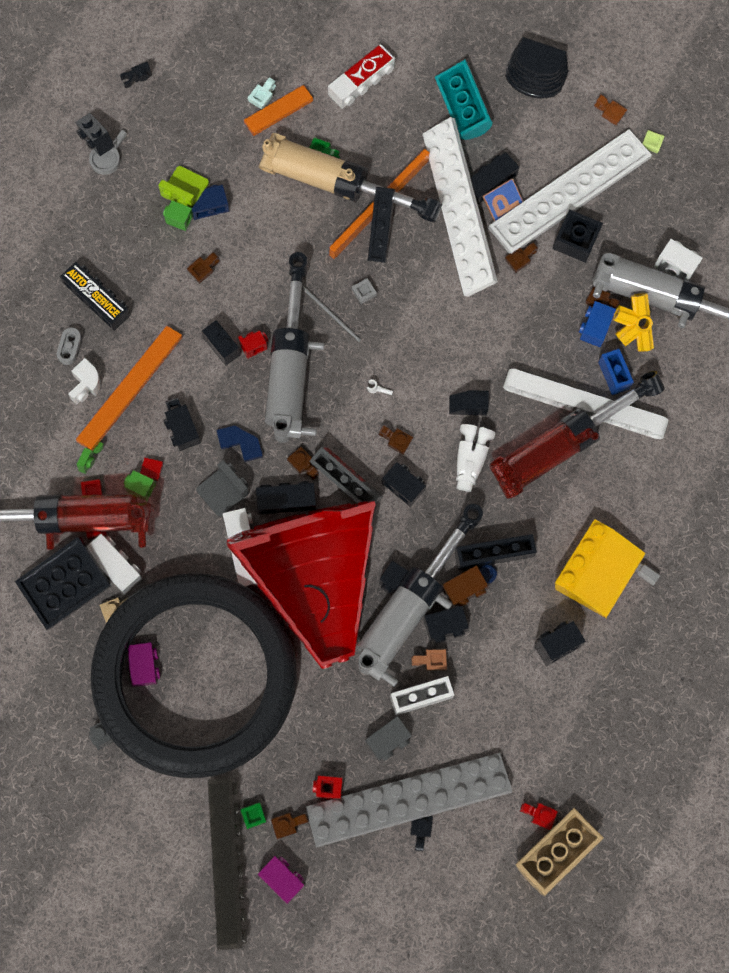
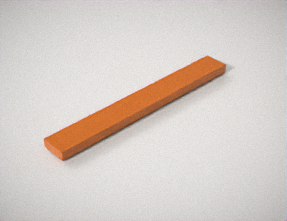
M424 149L387 188H393L395 192L399 193L429 161L430 152ZM374 202L329 247V256L335 259L372 221Z
M169 326L164 328L76 438L79 444L92 451L95 449L182 339L180 333Z

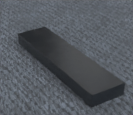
M376 187L367 261L387 262L395 193L393 188Z

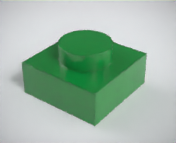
M260 803L240 809L247 829L267 823Z

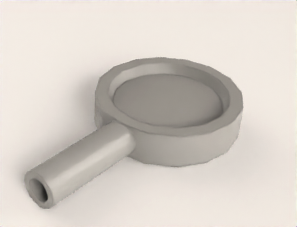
M121 130L113 141L115 147L102 156H99L94 150L91 151L89 162L96 173L107 175L118 169L120 155L117 148L127 135L124 130Z

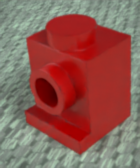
M259 330L248 333L245 338L242 335L238 337L239 344L247 359L267 350V342L269 341L265 332L261 333Z
M318 776V780L313 781L312 792L316 793L318 798L340 799L342 778ZM329 784L331 790L325 792L323 790L324 785Z

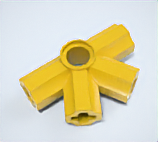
M638 293L631 296L632 309L619 305L616 308L613 320L625 325L615 333L623 345L626 347L636 339L637 351L645 352L654 349L652 336L653 322L650 318L648 294ZM646 318L645 325L639 326V321Z

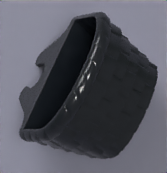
M523 37L512 52L505 74L506 80L513 89L526 96L538 99L555 97L561 92L569 73L567 51Z

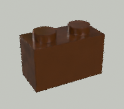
M477 566L442 584L455 607L467 605L470 603L469 599L474 596L479 598L487 593L486 590L489 589Z

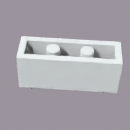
M100 534L87 548L103 572L125 595L142 580L139 575L141 570L135 564L130 565L126 561L129 559L122 550L118 552L114 548L116 544L109 536L105 538Z
M448 676L390 694L396 716L454 697Z

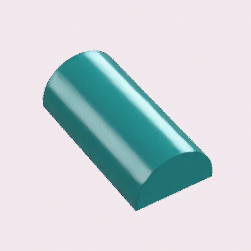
M466 59L435 76L449 114L456 121L460 139L469 140L486 133L493 123Z

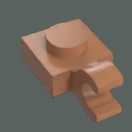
M446 649L426 650V656H413L411 658L412 666L426 665V671L447 670Z

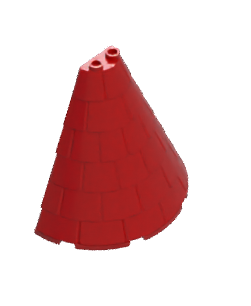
M375 501L359 502L358 506L357 504L351 505L350 503L312 510L308 512L309 515L295 514L255 526L254 529L239 532L228 538L226 542L227 547L255 580L257 586L272 602L275 609L286 620L292 631L303 642L304 647L321 669L329 668L332 666V663L337 661L339 663L350 660L349 657L355 655L366 581L365 571L373 529L371 525L376 506ZM304 585H313L319 587L328 596L330 602V610L327 618L322 623L320 621L325 617L328 609L326 597L319 590L310 587H304Z

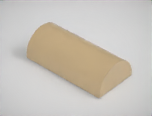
M573 808L516 864V867L540 894L545 896L604 838Z

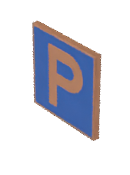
M513 178L482 196L494 222L523 203Z

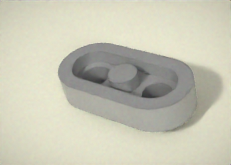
M67 328L63 331L57 349V358L64 365L74 363L77 358L82 337L75 328ZM71 337H75L74 341H69ZM66 354H70L69 358H64Z

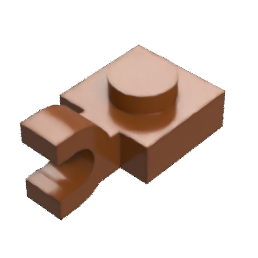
M603 95L599 96L594 107L604 112L602 114L603 118L616 126L627 112V109L613 100L609 104Z

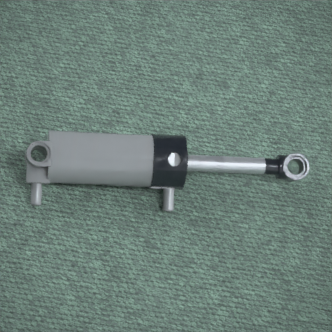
M295 252L289 257L291 286L287 327L275 330L272 335L265 423L273 427L275 439L280 443H286L290 438L301 439V435L316 436L317 433L316 428L302 427L301 420L309 349L324 350V343L310 342V335L298 329L302 278L305 277L308 269L307 257L302 252ZM296 262L302 263L301 266H295L294 264Z
M606 253L602 256L592 279L595 286L593 293L595 298L600 297L602 290H609L631 298L634 294L647 293L649 305L680 317L679 328H685L687 320L692 321L698 310L729 320V308L703 300L705 286L669 275L611 253Z
M469 504L465 507L462 516L459 518V525L425 572L416 567H411L400 582L397 590L356 645V648L361 652L358 660V669L361 673L370 674L378 681L382 678L392 686H395L398 680L386 671L428 609H431L435 601L450 609L452 603L440 595L443 587L435 580V577L469 529L473 530L480 523L483 510L479 505ZM475 512L477 514V518L471 519L468 517L467 513ZM364 660H370L372 662V665L365 666L362 662Z

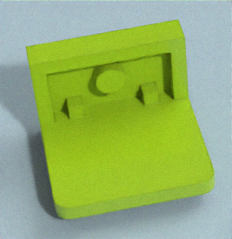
M178 166L169 181L161 180L158 186L161 196L165 199L193 208L204 189L208 187L209 181L182 166Z

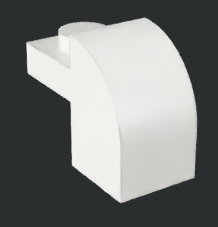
M84 358L71 371L73 376L80 382L68 394L76 405L79 402L85 401L89 392L96 396L101 388V380L97 370Z

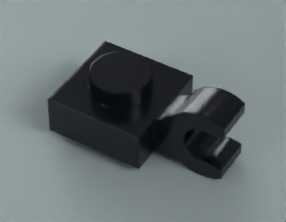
M147 61L131 67L129 72L120 74L121 80L128 79V81L123 82L125 88L131 87L134 81H146L152 76Z
M433 816L423 817L411 822L410 835L416 836L415 851H424L425 837H431Z

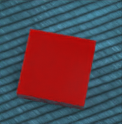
M144 457L140 474L159 481L164 464L163 461Z

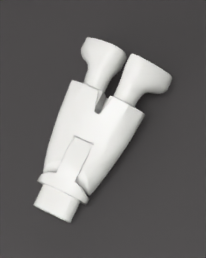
M462 424L460 432L465 435V441H460L456 478L458 483L456 489L471 492L472 486L475 485L488 454L489 447L485 446L487 441L493 440L496 433L490 429L480 427L475 446L473 441L477 432V426Z

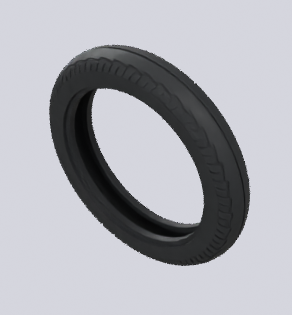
M188 573L166 577L148 584L127 598L116 609L104 626L98 638L91 664V691L94 706L104 729L112 741L127 756L152 771L179 778H204L223 774L242 766L262 752L278 734L289 714L294 699L297 678L296 659L290 636L273 608L257 593L236 581L202 573ZM184 605L213 606L236 616L256 636L263 650L267 666L266 688L255 714L235 734L206 746H178L162 741L148 733L132 716L125 701L122 688L124 659L128 647L136 634L157 615Z

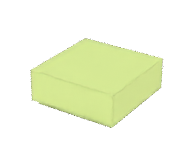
M648 130L643 145L647 150L658 154L665 136Z

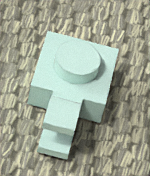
M269 77L263 87L257 85L248 96V101L260 109L265 108L273 97L271 92L276 88V85H274L275 81Z

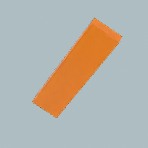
M302 85L244 119V124L252 135L255 136L313 102V97L305 86Z

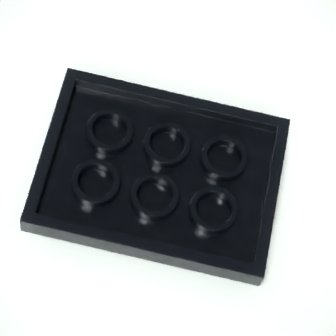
M81 537L75 538L15 581L46 630L53 628L112 586Z

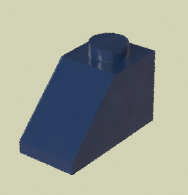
M223 184L212 185L204 189L192 208L194 220L229 212Z

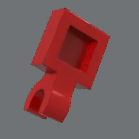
M522 803L520 812L532 816L531 823L547 830H551L558 812L540 803L537 804L536 808Z

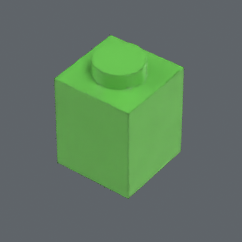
M172 200L163 212L166 224L186 231L193 218L192 208Z
M134 470L131 475H127L124 481V488L128 493L145 501H148L156 486L153 479Z

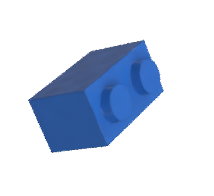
M596 301L593 307L589 306L585 317H588L586 323H582L579 333H582L580 340L601 347L616 309Z
M620 349L602 354L598 363L611 394L615 395L629 390L634 381Z

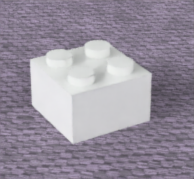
M670 239L653 269L681 279L690 280L702 257L697 252L684 247L682 243Z

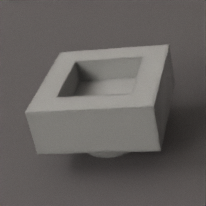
M368 278L351 287L360 304L377 296V292Z

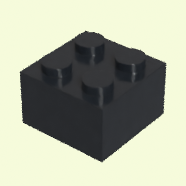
M569 209L552 249L586 263L603 223Z
M565 621L556 626L557 628L554 629L553 633L549 630L537 639L538 642L534 647L546 667L580 648L586 642L574 621L570 623Z

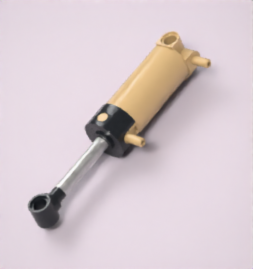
M272 133L270 140L266 139L262 147L264 154L259 168L270 174H281L355 203L359 200L362 192L375 196L376 187H381L366 181L368 176L367 167L291 142L285 136ZM398 192L394 193L393 203L418 211L419 217L426 221L436 222L442 208V203L432 198L420 201Z

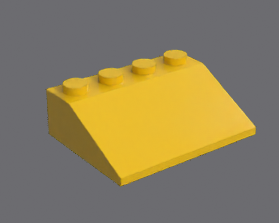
M594 519L556 580L555 590L607 618L645 556V552L609 526Z

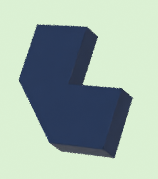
M235 425L216 430L221 450L240 445L244 462L263 458L257 437Z

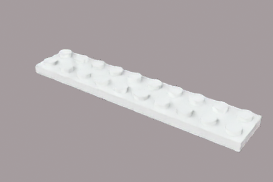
M450 117L424 132L423 138L426 149L430 152L429 161L439 200L442 203V212L463 294L469 297L498 281L456 121Z
M628 129L489 225L488 229L507 252L512 254L566 218L569 209L576 211L648 161L652 155Z

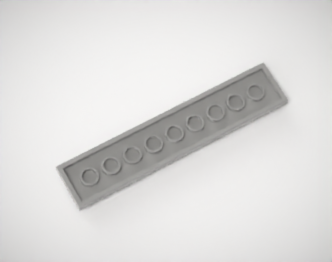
M497 753L342 796L340 799H332L306 806L317 848L512 793V788L501 755Z

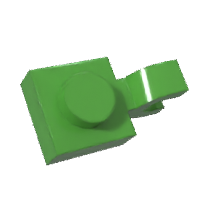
M99 442L93 451L84 448L77 462L79 472L86 474L88 469L92 468L95 461L93 455L102 451L104 447L102 442Z

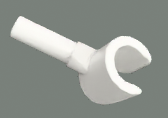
M371 379L368 381L369 384L375 385L373 388L367 387L368 392L376 393L378 391L392 395V390L378 386L375 380Z

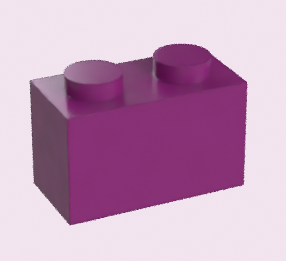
M152 643L129 645L128 656L132 687L157 684L156 679H160L159 667H155L154 660L158 659L157 648H153Z
M274 856L257 875L288 904L305 886L302 883L304 878L297 871L292 873L287 868L290 864L282 856L279 859Z

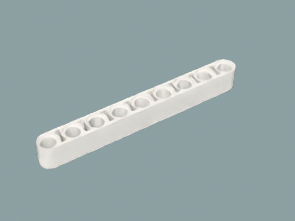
M517 369L508 370L503 385L506 391L571 412L582 409L589 417L614 402V400ZM627 406L604 422L655 439H663L668 419L639 408Z

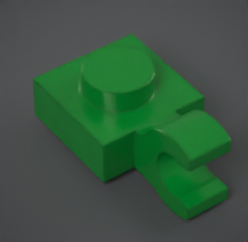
M315 137L313 138L309 148L340 159V152L331 149L330 143Z

